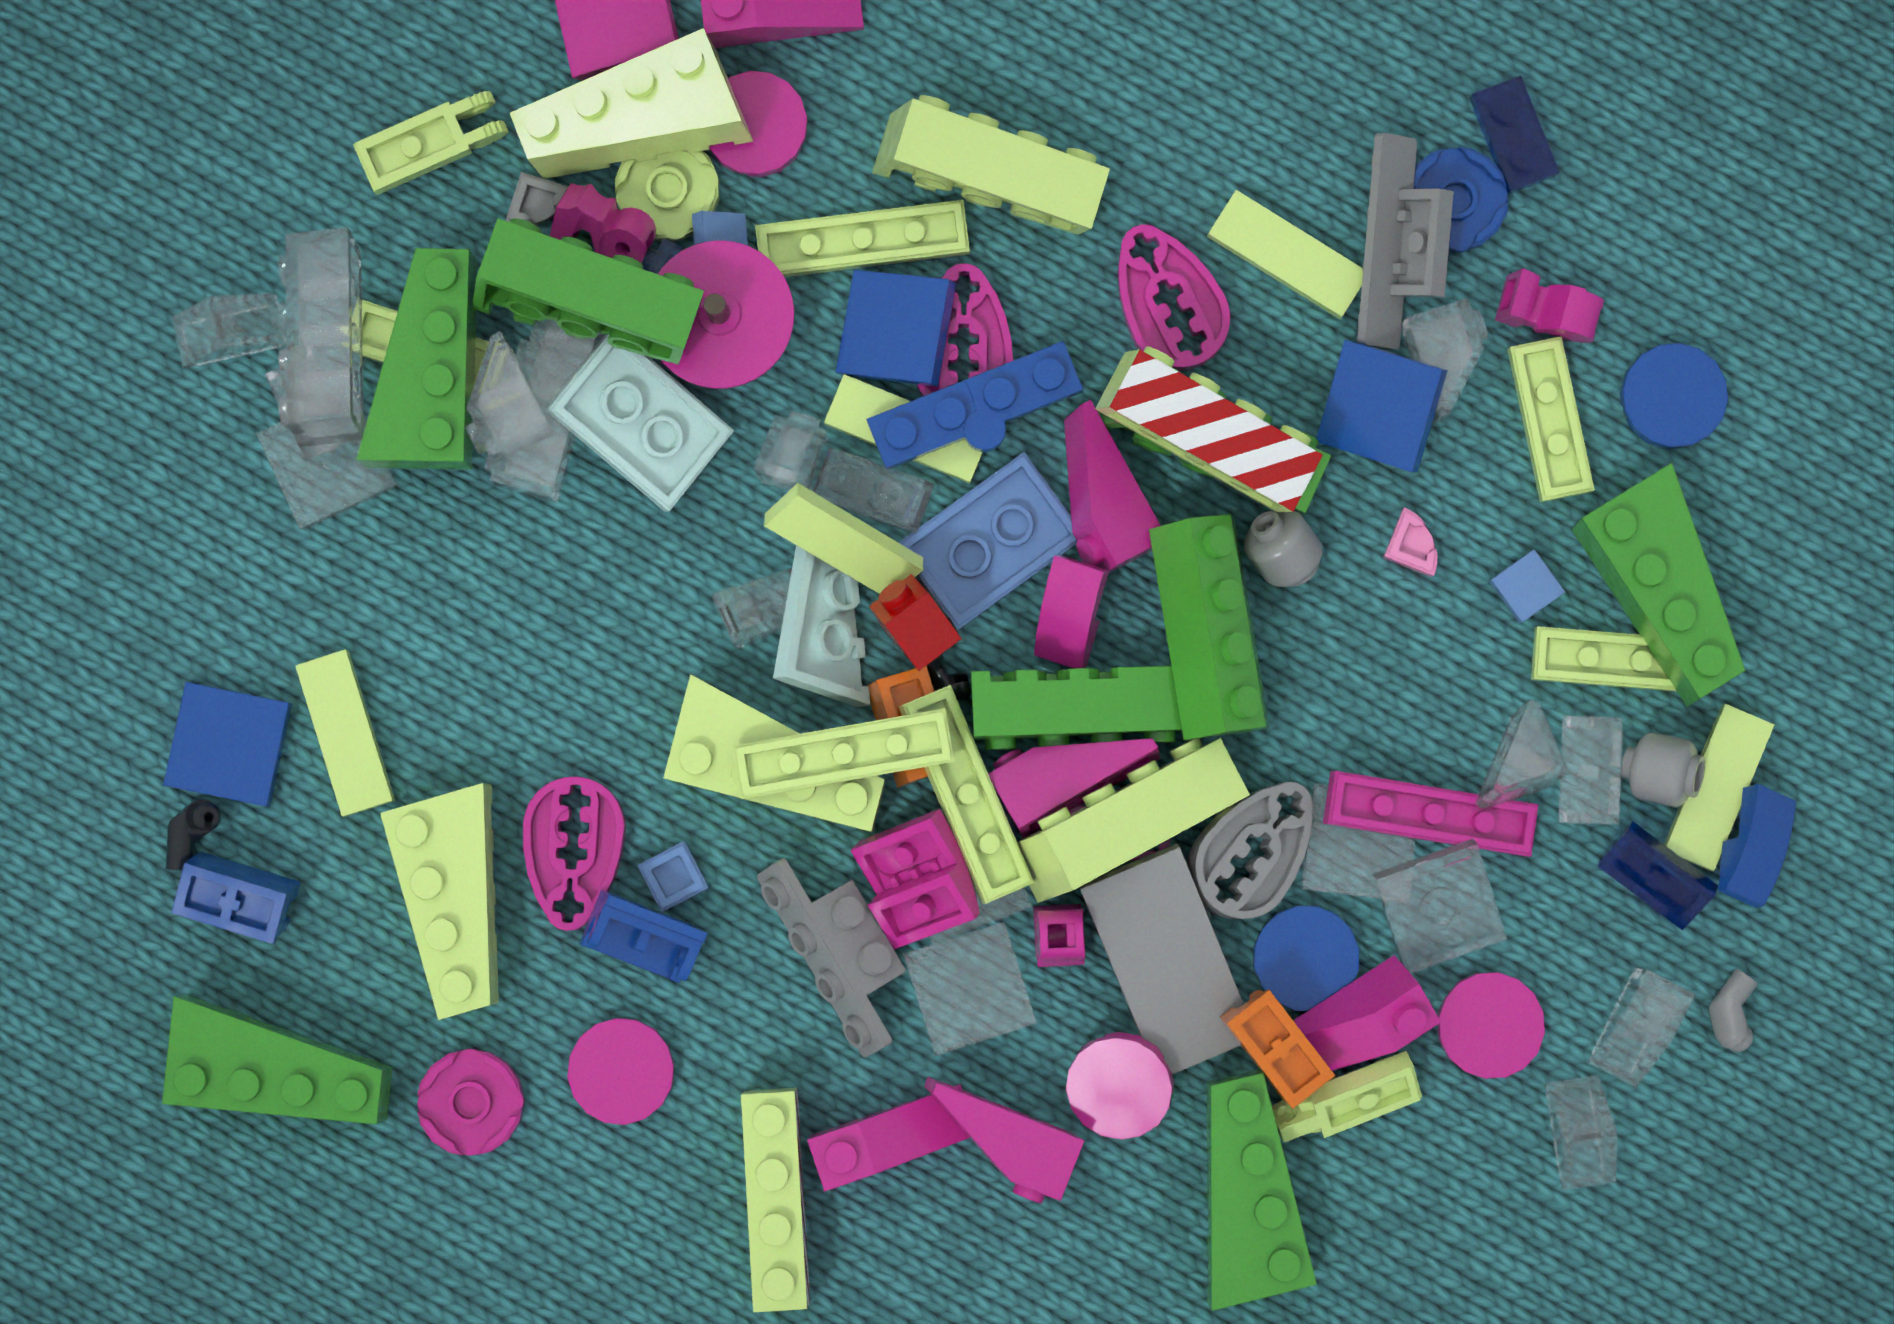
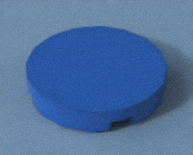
M1449 148L1431 152L1415 166L1413 189H1445L1454 191L1449 252L1462 253L1479 248L1497 233L1508 211V193L1503 173L1489 157L1472 148Z
M1682 343L1658 345L1640 355L1624 375L1620 389L1621 406L1623 405V412L1626 416L1625 420L1631 430L1650 445L1664 449L1691 446L1711 435L1723 420L1728 402L1726 379L1716 361L1701 349Z
M1293 906L1276 913L1262 927L1253 946V969L1260 987L1264 991L1269 989L1281 1005L1295 1011H1308L1355 980L1359 971V947L1352 930L1337 914L1319 906Z

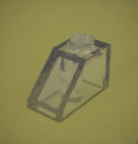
M1468 298L1407 316L1401 326L1411 359L1448 370L1432 425L1442 422L1450 414L1484 350L1482 341L1488 338L1483 316L1479 309L1472 311Z
M501 331L492 335L467 405V410L473 422L465 427L478 453L482 454L488 451L492 458L500 462L555 433L508 339Z
M790 411L788 418L775 415L754 466V471L760 482L785 490H790L799 483L812 491L828 441L827 430L818 428L820 424L819 419L795 411Z
M1635 968L1587 1063L1633 1087H1637L1672 1042L1696 994L1648 969Z

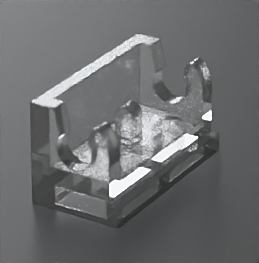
M1563 715L1559 823L1620 826L1623 718Z

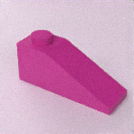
M701 0L704 30L715 48L864 30L861 0Z
M1089 400L1081 404L1064 419L1072 533L1077 540V551L1082 561L1108 570L1111 573L1152 551L1149 529L1161 525L1095 409L1094 404Z
M1153 738L1033 747L1024 753L1020 749H1016L1003 755L993 764L995 770L988 773L997 796L1022 838H1025L1041 829L1038 821L1064 807H1067L1068 811L1077 806H1081L1085 803L1082 799L1084 796L1107 784L1117 785L1128 778L1126 774L1153 760L1158 761L1160 755L1158 746Z
M1395 955L1293 1020L1331 1071L1396 1052L1441 1023L1420 984Z
M927 1077L924 1087L1000 1173L1015 1183L1013 1193L1041 1204L1045 1195L1061 1201L1085 1140L1065 1129L937 1079Z
M958 1084V1085H955V1086H954V1087H957V1088L962 1089L961 1084ZM929 1094L810 1135L807 1142L825 1192L966 1140L969 1136L938 1101Z

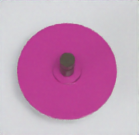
M708 241L693 245L679 252L659 271L658 275L664 276L665 273L682 275L690 279L694 283L695 288L704 290L679 365L661 360L678 377L705 388L727 389L738 387L764 375L783 355L793 331V298L783 274L764 254L750 246L733 241Z

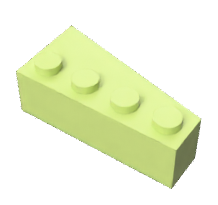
M704 28L510 112L526 157L543 179L609 168L610 163L636 159L637 162L654 160L657 159V155L687 150L688 153L709 150L710 145L732 141L735 145L754 142L719 55Z
M920 95L919 100L912 98L890 114L872 171L873 174L890 178L892 170L896 169L912 174L916 187L933 192L936 189L951 191L953 187L962 189L961 196L967 202L992 208H1001L1002 202L1012 204L1010 213L1013 216L1077 235L1092 229L1110 168L1096 164L1097 157L1076 148H1067L1065 153L1048 147V139L1033 132L1020 130L1015 135L998 129L999 122L986 115L969 113L968 118L949 111V103L932 96Z
M690 674L663 778L741 799L732 746L800 733ZM871 776L746 798L744 800L873 832L886 781L879 776Z
M1221 738L1202 745L1200 739H1192L1170 751L1174 761L1159 768L1156 761L1153 760L1126 774L1130 781L1126 786L1115 791L1111 783L1084 796L1082 799L1086 806L1070 814L1067 807H1064L1039 820L1038 823L1041 830L1017 842L1034 881L1029 887L1037 902L1039 903L1073 891L1248 797L1250 794Z
M487 783L477 784L380 813L438 1020L499 1003L497 934L495 933L494 905H496V895L493 879L494 834L491 815V804L493 802L492 785Z

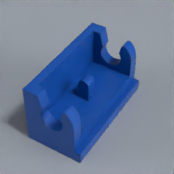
M199 852L184 863L171 913L274 944L277 937L285 931L290 922V918L286 917L290 903L298 896L301 882L208 853Z
M601 889L579 944L679 983L680 980L686 981L689 977L702 943H704L708 933L695 925Z

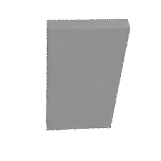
M1177 843L1107 872L1079 887L1140 1036L1157 1046L1164 1055V1061L1167 1063L1172 1075L1241 1046L1219 1017L1230 1008L1236 1007L1238 1009L1244 1004L1182 851Z

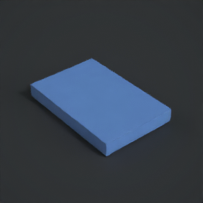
M1023 452L899 543L923 557V571L918 574V577L959 631L1050 565L1055 555H1064L1075 547L1077 540L1072 533L1071 515L1025 452Z

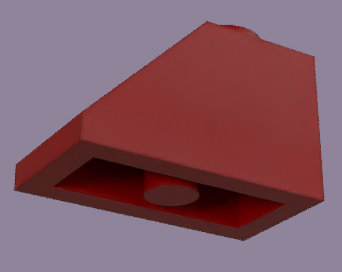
M912 574L904 580H898L889 584L880 593L879 599L869 606L888 636L918 671L962 639L927 590Z

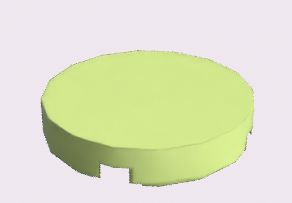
M687 150L657 155V159L643 162H637L636 159L622 161L615 177L616 201L620 210L630 207L637 208L646 212L653 219L656 226V237L654 240L658 242L681 241L693 235L692 214L702 210H716L719 202V178L710 157L703 151L688 153Z

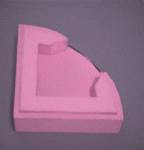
M1404 507L1401 510L1383 558L1433 577L1438 558L1433 537L1422 518Z

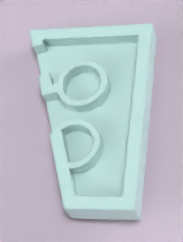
M797 545L773 679L855 707L869 706L868 686L862 687L860 659L866 658L864 638H857L854 609L860 603L858 581Z

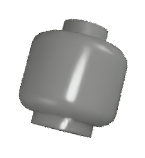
M1295 510L1294 512L1267 511L1253 521L1244 540V551L1250 562L1267 583L1276 587H1294L1306 583L1315 575L1323 555V545L1299 512Z
M1650 732L1642 736L1636 747H1627L1622 760L1621 775L1629 779L1630 790L1635 798L1670 807H1678L1684 804L1689 797H1697L1704 778L1705 758L1698 755L1695 744L1689 739Z

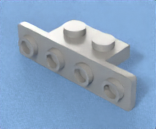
M1377 133L1374 138L1357 342L1372 347L1398 349L1400 346L1404 297L1445 298L1454 191L1445 189H1413L1417 140L1390 133Z
M785 858L780 859L757 874L764 900L769 907L776 910L787 928L791 946L799 955L804 957L815 976L816 987L820 995L831 1003L843 1023V1032L848 1042L857 1048L864 1058L891 1044L892 1038L867 995L906 972V969L853 880L812 903Z

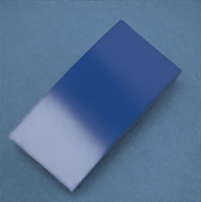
M1761 784L1743 788L1739 836L1723 841L1719 892L1755 908L1765 905L1786 856L1794 822L1795 800Z

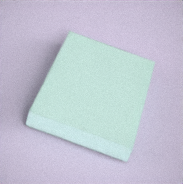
M605 334L544 410L664 512H669L734 430L650 357L612 347L607 341L609 335Z

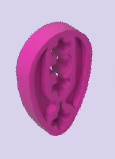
M1142 224L1131 228L1126 232L1121 242L1117 276L1119 299L1124 321L1137 350L1144 351L1145 347L1148 346L1165 353L1175 361L1172 367L1178 371H1188L1204 365L1218 353L1228 334L1230 310L1224 293L1213 275L1197 256L1177 239L1152 225ZM1141 237L1146 244L1156 243L1157 248L1152 253V265L1156 273H1154L1150 263H1146L1142 256L1133 259L1130 255L1135 249L1136 238ZM1165 284L1169 290L1176 288L1180 290L1181 294L1176 299L1178 310L1181 313L1190 311L1193 314V317L1187 324L1188 330L1193 337L1201 334L1205 339L1199 347L1200 355L1193 356L1190 350L1180 352L1177 346L1183 340L1181 330L1178 327L1169 329L1166 326L1165 322L1170 319L1171 311L1166 303L1157 306L1154 302V299L1159 294V285Z
M966 263L954 265L942 277L943 279H950L958 285L959 276H969L970 284L979 286V292L970 293L966 315L961 314V302L959 301L958 293L955 292L938 387L917 385L922 397L958 383L957 372L948 371V365L958 361L957 345L948 343L949 338L957 337L958 328H969L970 337L979 339L978 344H973L969 347L970 363L978 364L979 369L978 371L970 372L968 378L1013 361L1012 340L1006 315L996 292L983 272L974 265Z
M564 777L546 784L529 802L523 819V851L527 874L535 897L549 922L556 928L565 931L578 930L587 925L601 889L607 892L610 891L623 856L626 836V818L619 800L604 785L583 777ZM580 785L582 794L590 796L591 799L589 807L585 806L580 809V820L589 823V832L582 833L578 837V847L587 849L588 855L586 860L577 861L576 869H569L568 860L559 858L560 848L569 847L570 844L569 833L561 832L560 826L562 821H570L572 817L571 807L563 805L562 799L563 795L572 794L573 786ZM572 878V892H575V901L584 902L583 913L574 914L573 922H566L565 914L556 911V902L566 899L567 892L570 891V880Z

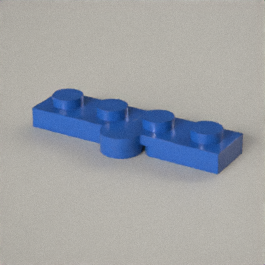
M1061 341L866 420L887 471L962 440H966L968 445L976 451L984 453L993 451L1004 441L1006 421L1015 420L1083 393V387L1064 341Z

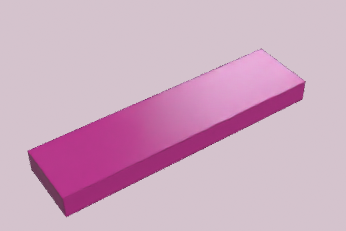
M1330 771L1323 824L1531 857L1539 804L1341 771Z

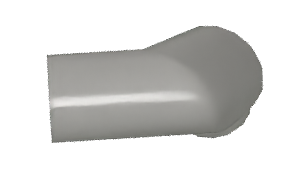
M1738 969L1734 970L1709 1006V1016L1715 1038L1723 1047L1729 1048L1734 1052L1746 1050L1753 1041V1033L1748 1028L1742 1006L1758 985L1756 981Z

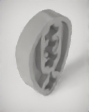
M1283 782L1249 793L1248 797L1223 810L1199 834L1191 847L1187 866L1206 909L1227 919H1249L1268 913L1280 903L1297 876L1305 857L1311 834L1313 801L1310 793L1304 786L1296 782ZM1291 795L1294 799L1290 807L1295 811L1294 816L1287 815L1278 819V813L1282 806L1277 801V798ZM1261 836L1263 841L1260 844V849L1265 853L1264 856L1250 858L1245 866V869L1250 873L1249 877L1236 878L1231 883L1229 890L1234 894L1232 899L1224 898L1218 900L1216 896L1220 889L1214 884L1215 880L1230 878L1235 871V867L1230 863L1231 859L1246 857L1251 849L1249 844L1245 842L1246 839Z

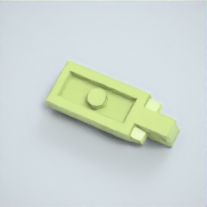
M1407 1051L1391 1057L1380 1059L1371 1065L1338 1078H1332L1293 1109L1283 1100L1272 1105L1278 1133L1285 1143L1305 1134L1321 1132L1324 1138L1420 1101L1422 1094L1414 1065Z

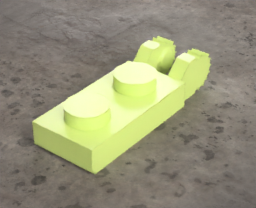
M491 91L479 92L453 104H450L448 101L355 142L353 146L376 195L384 193L472 154L471 149L482 148L506 136L509 131L502 120L489 122L465 134L458 120L471 118L493 107L495 100Z

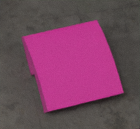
M555 0L571 76L574 79L581 81L679 39L670 0Z
M940 809L860 840L850 850L876 893L868 907L893 949L974 920L980 914L966 862L953 832Z

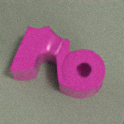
M570 183L556 206L550 232L551 237L561 240L562 237L577 238L582 229L590 232L596 253L610 258L614 255H624L642 263L647 249L652 245L656 237V226L653 219L640 209L630 207L618 210L616 199L602 196L592 184L580 186Z
M1523 268L1506 276L1495 321L1511 327L1529 326L1536 333H1548L1555 337L1562 336V339L1580 343H1592L1594 341L1599 315L1604 304L1603 298L1574 285L1538 286L1540 276Z
M1081 903L1033 906L1037 966L1085 965L1083 909H1081Z

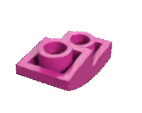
M1062 555L1054 556L1040 610L1034 649L1035 656L1073 669L1087 667L1100 620L1095 618L1108 577V570Z

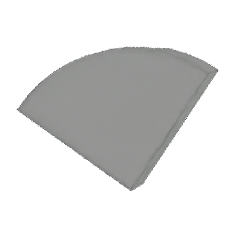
M521 172L505 221L510 222L511 219L517 218L535 225L549 221L554 218L556 206L568 186Z

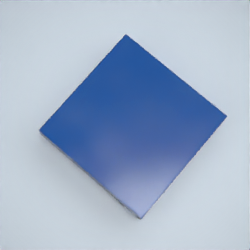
M854 270L836 373L855 378L938 387L956 283L950 279Z
M1344 340L1316 439L1319 443L1409 472H1418L1448 370L1353 340Z
M185 682L163 786L270 807L292 703Z

